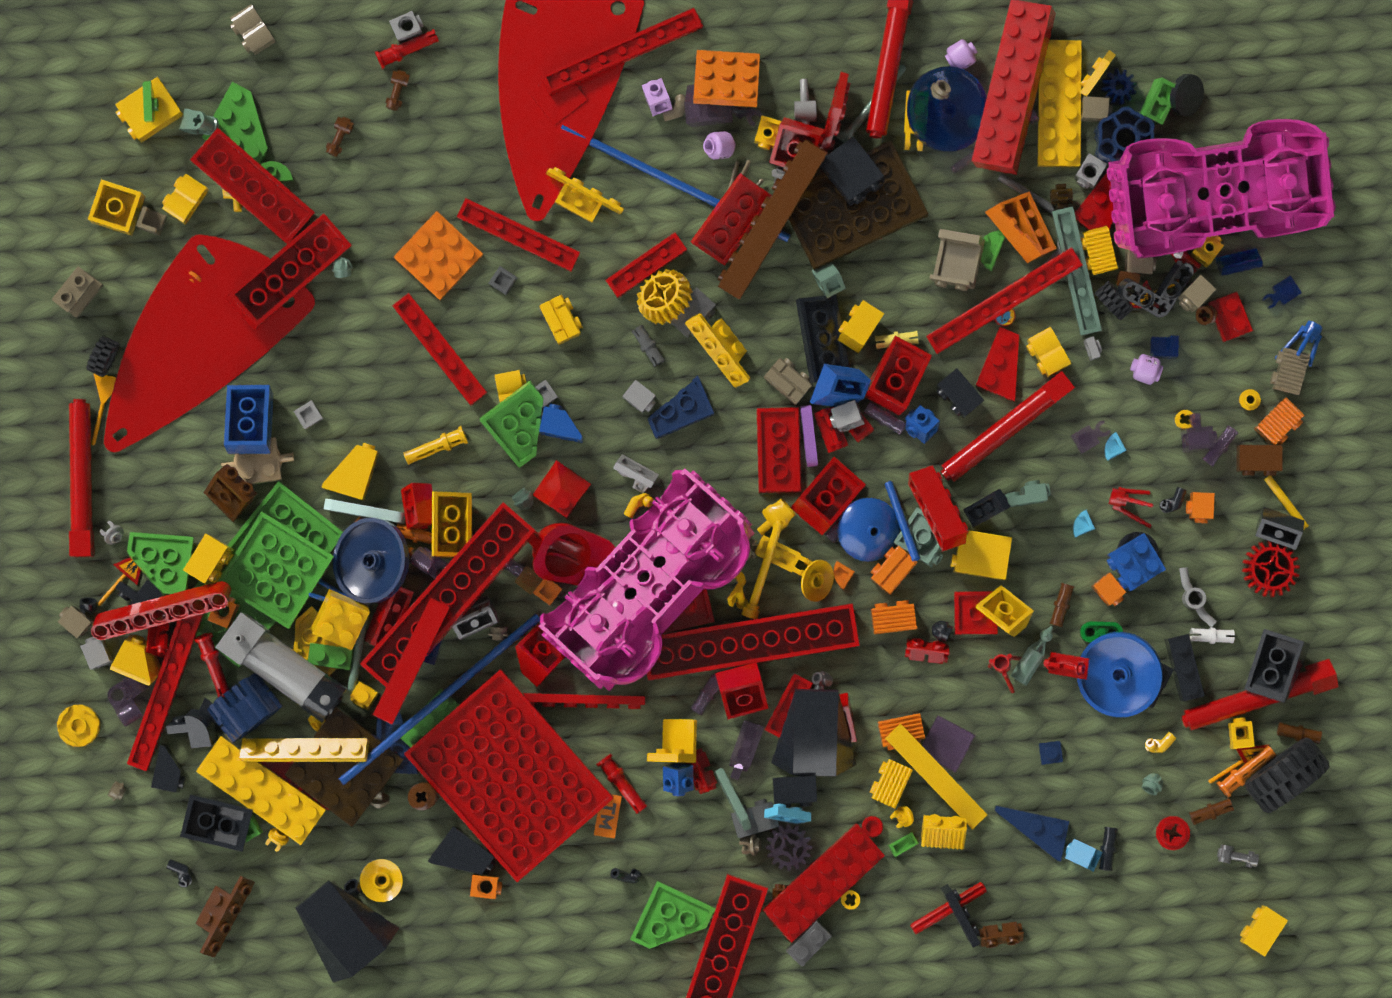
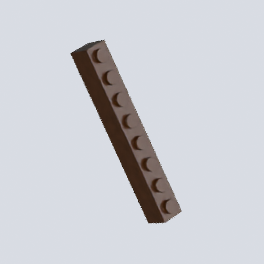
M807 139L803 143L800 141L794 150V153H796L793 161L788 160L782 171L786 173L782 179L778 178L772 187L774 190L771 198L766 197L761 205V208L764 210L760 216L755 215L750 224L753 227L749 234L745 233L739 242L742 247L738 253L736 251L733 252L728 261L731 263L727 271L723 269L717 279L720 281L719 288L739 300L744 295L829 153Z

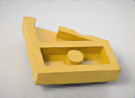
M1109 50L1103 59L1099 57L1092 66L1095 71L1091 76L1087 74L1080 84L1083 86L1080 93L1086 97L1089 95L1116 54Z

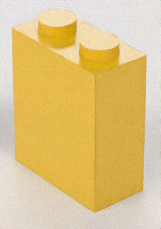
M158 76L151 80L154 98L158 99L159 111H155L154 122L146 123L144 121L143 86L115 104L118 108V111H116L117 116L122 123L125 121L130 126L127 129L134 140L138 138L141 143L183 115Z
M969 530L966 544L957 546L956 555L952 554L950 567H954L953 572L1006 580L1012 537Z

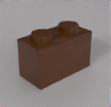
M1282 445L1236 446V472H1242V476H1255V472H1263V476H1276V472L1282 471Z

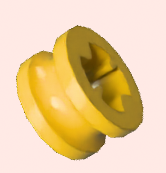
M1182 410L1175 416V424L1180 429H1188L1194 425L1195 416L1189 410ZM1181 414L1190 417L1188 420L1190 422L1189 425L1180 423L1182 419L1180 418Z
M848 890L841 896V903L846 909H855L860 904V896L856 891ZM847 894L851 896L854 894L856 896L854 905L850 906V903L848 905L845 904Z

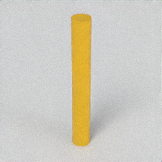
M1267 476L1264 481L1288 513L1295 518L1304 520L1274 478ZM1304 520V529H1305V528H1307L1309 525H1308L1307 522Z

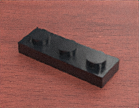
M998 489L966 507L963 511L974 528L1010 508L1007 497L1001 489Z
M948 884L941 887L940 889L967 940L973 948L978 946L980 942L977 937L980 936V933L975 924L970 925L968 919L971 916L966 907L961 908L959 901L962 899L956 889L952 890Z

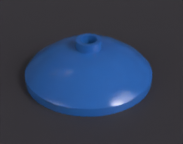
M862 498L854 501L843 511L838 523V538L842 548L851 557L867 562L883 558L891 547L894 548L896 545L894 541L900 531V526L892 507L876 498ZM872 528L876 529V533L874 535H871Z

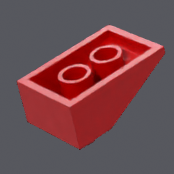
M895 335L870 378L871 382L865 397L897 415L902 414L907 409L932 355Z
M833 457L790 508L818 533L823 535L866 484L838 459Z

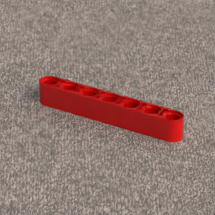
M219 581L99 613L94 620L91 634L98 640H106L223 609L228 604L231 587L228 583Z

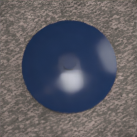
M364 518L351 524L341 534L333 554L335 556L333 559V571L337 584L345 595L357 602L375 604L391 598L400 589L408 573L409 549L407 542L395 525L383 519Z

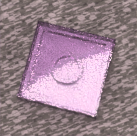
M937 715L922 746L940 765L956 773L975 734Z

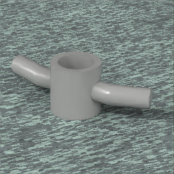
M801 79L800 101H794V120L810 125V122H816V101H809L808 80Z
M1188 567L1179 568L1181 583L1185 590L1182 595L1183 604L1189 609H1195L1198 616L1212 627L1217 621L1203 607L1206 602L1205 592L1200 588L1192 587ZM1191 592L1198 593L1200 598L1198 604H1191L1188 597H1190Z

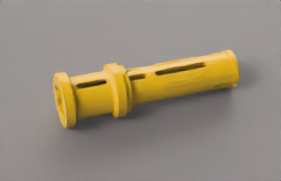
M459 426L453 432L448 434L442 433L440 438L403 453L407 464L410 465L440 451H451L453 447L462 443L468 444V440L462 426Z

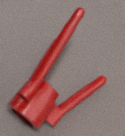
M1122 487L1118 489L1113 488L1108 503L1113 505L1112 509L1120 511L1140 524L1151 528V524L1121 507L1126 506L1127 502L1152 508L1154 506L1152 503L1129 497V494L1150 495L1151 492Z
M999 654L994 659L989 660L988 668L991 669L994 666L995 670L1003 675L1010 692L1014 693L1015 690L1007 672L1011 669L1010 661H1020L1022 657L1011 654L1007 656Z

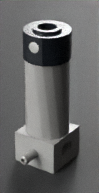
M241 612L216 648L237 664L245 665L300 705L307 713L323 723L331 716L333 710L339 706L348 688L329 674H325L269 633V629L250 615Z

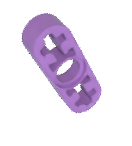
M811 405L800 406L807 467L818 466Z

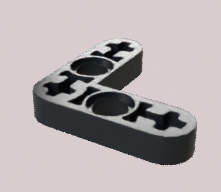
M1180 260L1172 266L1156 293L1130 278L1124 279L1119 283L1118 292L1125 299L1156 317H1164L1169 313L1186 287L1194 270L1189 263ZM1185 269V272L1181 273L1180 270ZM1171 284H1175V290L1167 294V288ZM1131 287L1135 290V293L1127 291L1126 288ZM1144 293H1148V299L1144 303H1140L1141 296ZM1154 302L1162 305V308L1158 309L1153 306Z

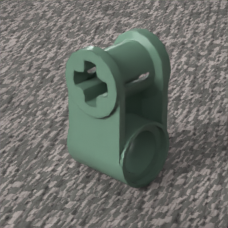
M184 109L179 130L190 134L210 136L219 128V120L217 118L206 116L201 111Z

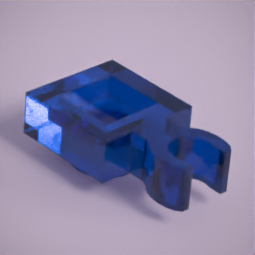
M1290 275L1273 286L1272 289L1275 293L1266 295L1262 298V301L1270 298L1273 303L1267 309H1271L1279 300L1284 305L1302 292Z

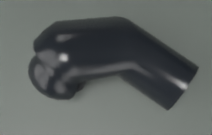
M1177 487L1172 498L1162 500L1159 504L1162 512L1170 513L1180 509L1187 490Z
M170 859L166 869L177 873L180 887H188L192 883L189 867Z
M613 868L610 875L618 881L635 884L640 881L639 878L642 876V873L635 868L630 873Z

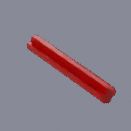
M979 882L959 894L962 899L959 901L960 906L963 907L986 893L985 885ZM948 902L916 920L910 926L913 932L918 934L950 915L953 911Z

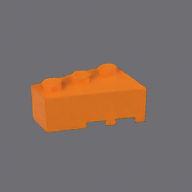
M1030 191L1001 202L985 212L1027 263L1057 249Z

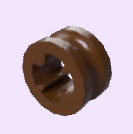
M1212 305L1202 306L1196 311V320L1202 325L1211 324L1217 319V310ZM1203 313H1209L1210 317H1204Z

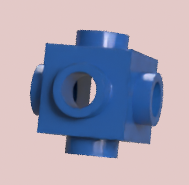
M920 405L916 410H911L906 416L905 429L911 437L918 438L925 444L939 430L940 420L935 417L931 410L925 409Z
M674 762L663 766V791L670 792L673 796H684L686 792L694 790L693 765Z

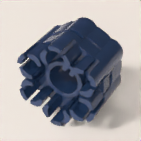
M1122 107L1119 111L1103 118L1093 134H1096L1094 138L1097 142L1094 156L1107 164L1108 162L1119 161L1126 147L1118 143L1117 134L1120 132L1129 134L1132 137L1133 143L1154 139L1153 121L1135 112L1130 107Z
M256 673L238 682L241 687L236 684L231 688L232 693L228 690L223 694L225 699L220 696L207 708L219 726L223 725L221 729L232 744L248 735L282 707V704L273 692H267L270 688Z

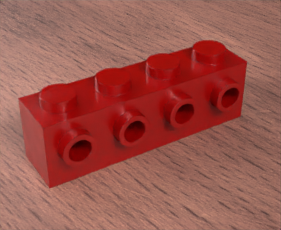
M933 465L909 473L908 485L942 552L966 544L967 534H969L968 527L965 522L961 521L958 507L956 505L953 506L951 494L948 489L944 488L941 474L939 472L936 473Z

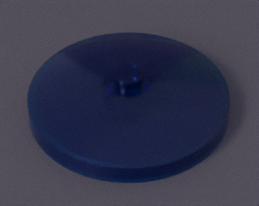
M953 66L932 69L924 73L915 82L909 93L907 117L910 127L915 136L931 149L942 152L964 149L977 140L987 99L986 93L980 82L964 69ZM938 80L948 83L951 87L949 97L941 100L936 99L931 91L933 83Z

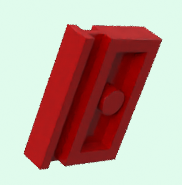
M1238 292L1207 303L1217 310L1215 324L1223 343L1253 331Z

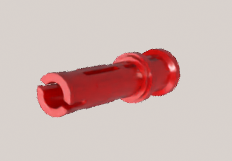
M433 29L400 45L392 44L386 50L376 51L375 55L381 68L384 69L386 65L395 61L400 62L404 56L439 42Z
M212 632L201 634L194 638V641L199 645L200 657L206 662L217 696L224 697L223 694L230 689L218 659L219 650L215 648Z
M610 753L596 765L601 767L607 775V780L614 783L635 813L638 814L647 805L623 775V768L618 767L612 759L613 755Z

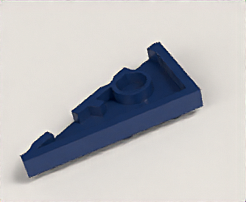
M995 805V812L1054 859L1061 862L1069 821Z

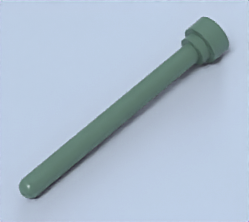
M899 65L897 81L906 71L904 65ZM872 99L847 129L840 131L838 136H835V139L841 145L854 137L853 134L869 116Z
M368 617L354 646L348 682V691L351 693L357 685Z

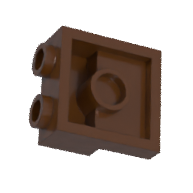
M228 464L216 472L203 492L232 522L240 517L244 509L251 504L257 495L252 484L245 482L239 476L237 469L230 467Z

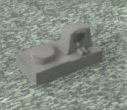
M623 454L613 468L620 475L635 479L632 488L641 493H644L648 487L651 488L659 474Z

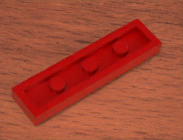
M673 233L606 279V282L616 297L619 298L646 280L651 274L653 275L685 253L687 248L677 234Z

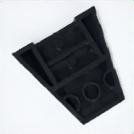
M795 689L786 721H784L782 733L771 760L772 764L791 775L837 776L857 765L839 690Z
M329 880L295 907L333 983L353 977L386 950L399 930V926L391 923L384 916L367 907L363 902H359L351 894Z

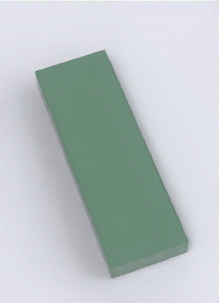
M724 769L716 770L718 782L744 831L750 829L749 817Z

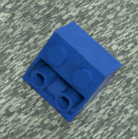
M824 364L810 403L837 407L853 400L858 403L865 398L871 379L856 368Z

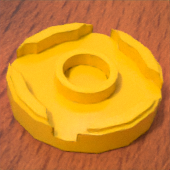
M85 705L70 706L58 718V734L68 745L73 747L86 746L92 743L99 734V717L91 707Z

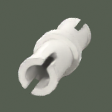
M1210 627L1209 629H1190V634L1199 635L1190 636L1191 642L1200 641L1209 642V644H1215V642L1234 643L1235 637H1226L1235 635L1234 630H1217L1215 627Z

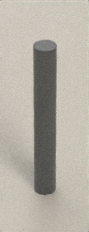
M1003 173L997 179L1019 194L1030 191ZM1030 191L1035 204L1052 213L1051 211L1054 210L1055 206Z

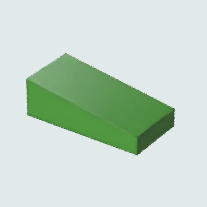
M910 832L889 844L888 847L894 857H897L919 843L913 832Z

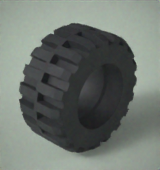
M1304 738L1258 770L1245 783L1246 790L1264 812L1271 813L1291 801L1318 780L1329 769V761L1312 739Z

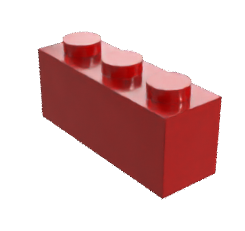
M401 586L391 598L380 602L364 640L376 646L407 611L414 592Z

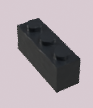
M1189 634L1164 639L1171 668L1174 669L1173 676L1179 700L1188 701L1204 697Z

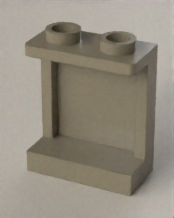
M940 229L938 235L941 239L934 274H930L929 279L935 282V286L947 288V285H953L955 289L967 291L968 288L974 289L985 239L979 235Z
M77 266L51 300L78 319L104 285Z

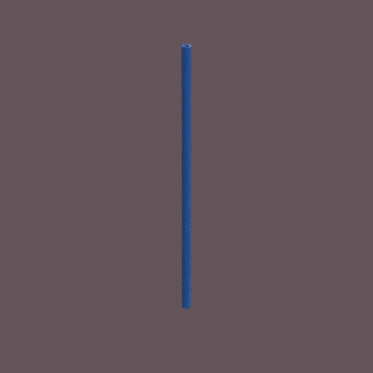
M562 125L561 129L585 138L584 136L573 131L572 129ZM594 138L589 143V146L714 207L720 201ZM781 231L778 238L788 242L790 234Z
M536 614L529 618L368 753L367 762H358L339 778L340 782L343 785L349 782L536 625L540 618Z

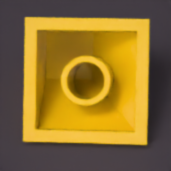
M1002 585L976 605L980 612L1013 637L1027 627L1034 610Z
M130 634L124 640L110 670L150 686L158 677L161 665L157 656L146 653L147 641L142 636Z

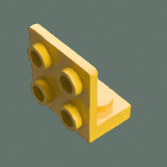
M664 719L662 749H656V753H647V761L696 763L697 720Z

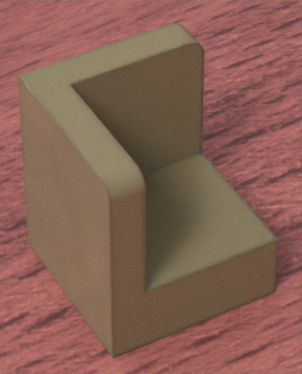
M143 206L136 226L141 230L160 236L167 216Z

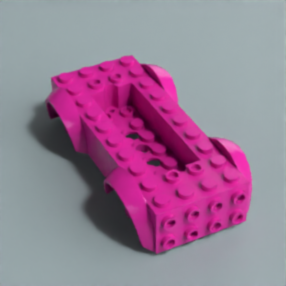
M1274 119L1248 127L1243 140L1238 142L1194 148L1191 143L1182 140L1156 138L1130 144L1126 147L1121 159L1108 162L1109 168H1107V177L1111 182L1109 197L1111 202H1113L1114 208L1111 215L1116 226V232H1114L1115 243L1120 248L1130 250L1136 258L1140 259L1202 247L1206 237L1252 230L1258 238H1270L1326 226L1331 218L1334 217L1336 209L1335 201L1332 199L1333 181L1330 178L1331 160L1328 157L1329 139L1326 136V132H1322L1316 125L1305 121ZM1241 181H1247L1249 184V190L1246 193H1241L1238 190V185ZM1226 184L1229 187V193L1223 197L1220 194V188ZM1202 187L1207 188L1209 191V195L1205 200H1201L1198 197V191Z
M685 468L683 470H675L672 473L671 483L660 498L656 497L657 502L653 500V506L643 515L629 522L631 532L597 568L587 567L585 575L573 592H568L570 596L566 594V600L552 612L548 614L543 613L540 616L539 627L544 631L541 635L600 689L604 686L610 691L616 684L627 685L633 683L649 672L661 653L662 633L703 589H716L731 582L743 569L749 557V539L755 534L750 528L752 524L728 500L721 497L711 485L706 484L695 471L690 473ZM660 556L666 559L665 565L661 568L655 567V559ZM648 572L650 574L649 579L646 582H640L641 574ZM629 588H634L637 592L635 598L631 600L626 599L625 592Z

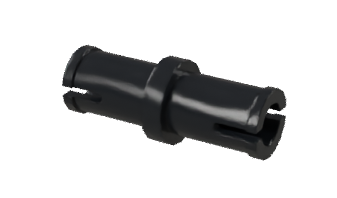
M1104 827L1103 844L1100 846V850L1103 853L1100 858L1099 869L1112 871L1114 852H1117L1115 845L1118 829Z

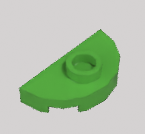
M151 81L143 82L144 121L146 123L154 122L155 111H159L158 99L154 98Z
M274 161L261 164L280 182L294 181L291 172L285 165Z
M1000 230L984 236L985 243L981 263L990 271L994 267L1005 239Z

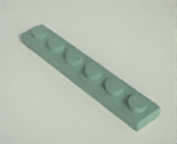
M1073 206L1051 211L1061 253L1072 247L1083 266L1066 275L1080 335L1102 331Z

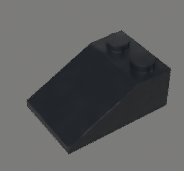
M1264 629L1244 690L1286 703L1304 664L1310 644Z
M192 794L189 798L180 837L243 852L253 809Z

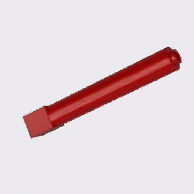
M888 0L887 2L888 13L866 132L870 134L869 136L875 139H882V136L887 135L908 16L911 15L913 0Z
M1061 371L942 464L941 468L943 470L940 473L947 482L949 480L955 482L1075 387Z
M73 399V403L69 404L71 515L69 556L94 557L90 403H86V399Z
M1330 659L1305 666V671L1299 673L1287 699L1311 691L1316 695L1338 688L1337 674ZM1245 690L1184 710V715L1181 718L1184 727H1189L1192 731L1280 701Z

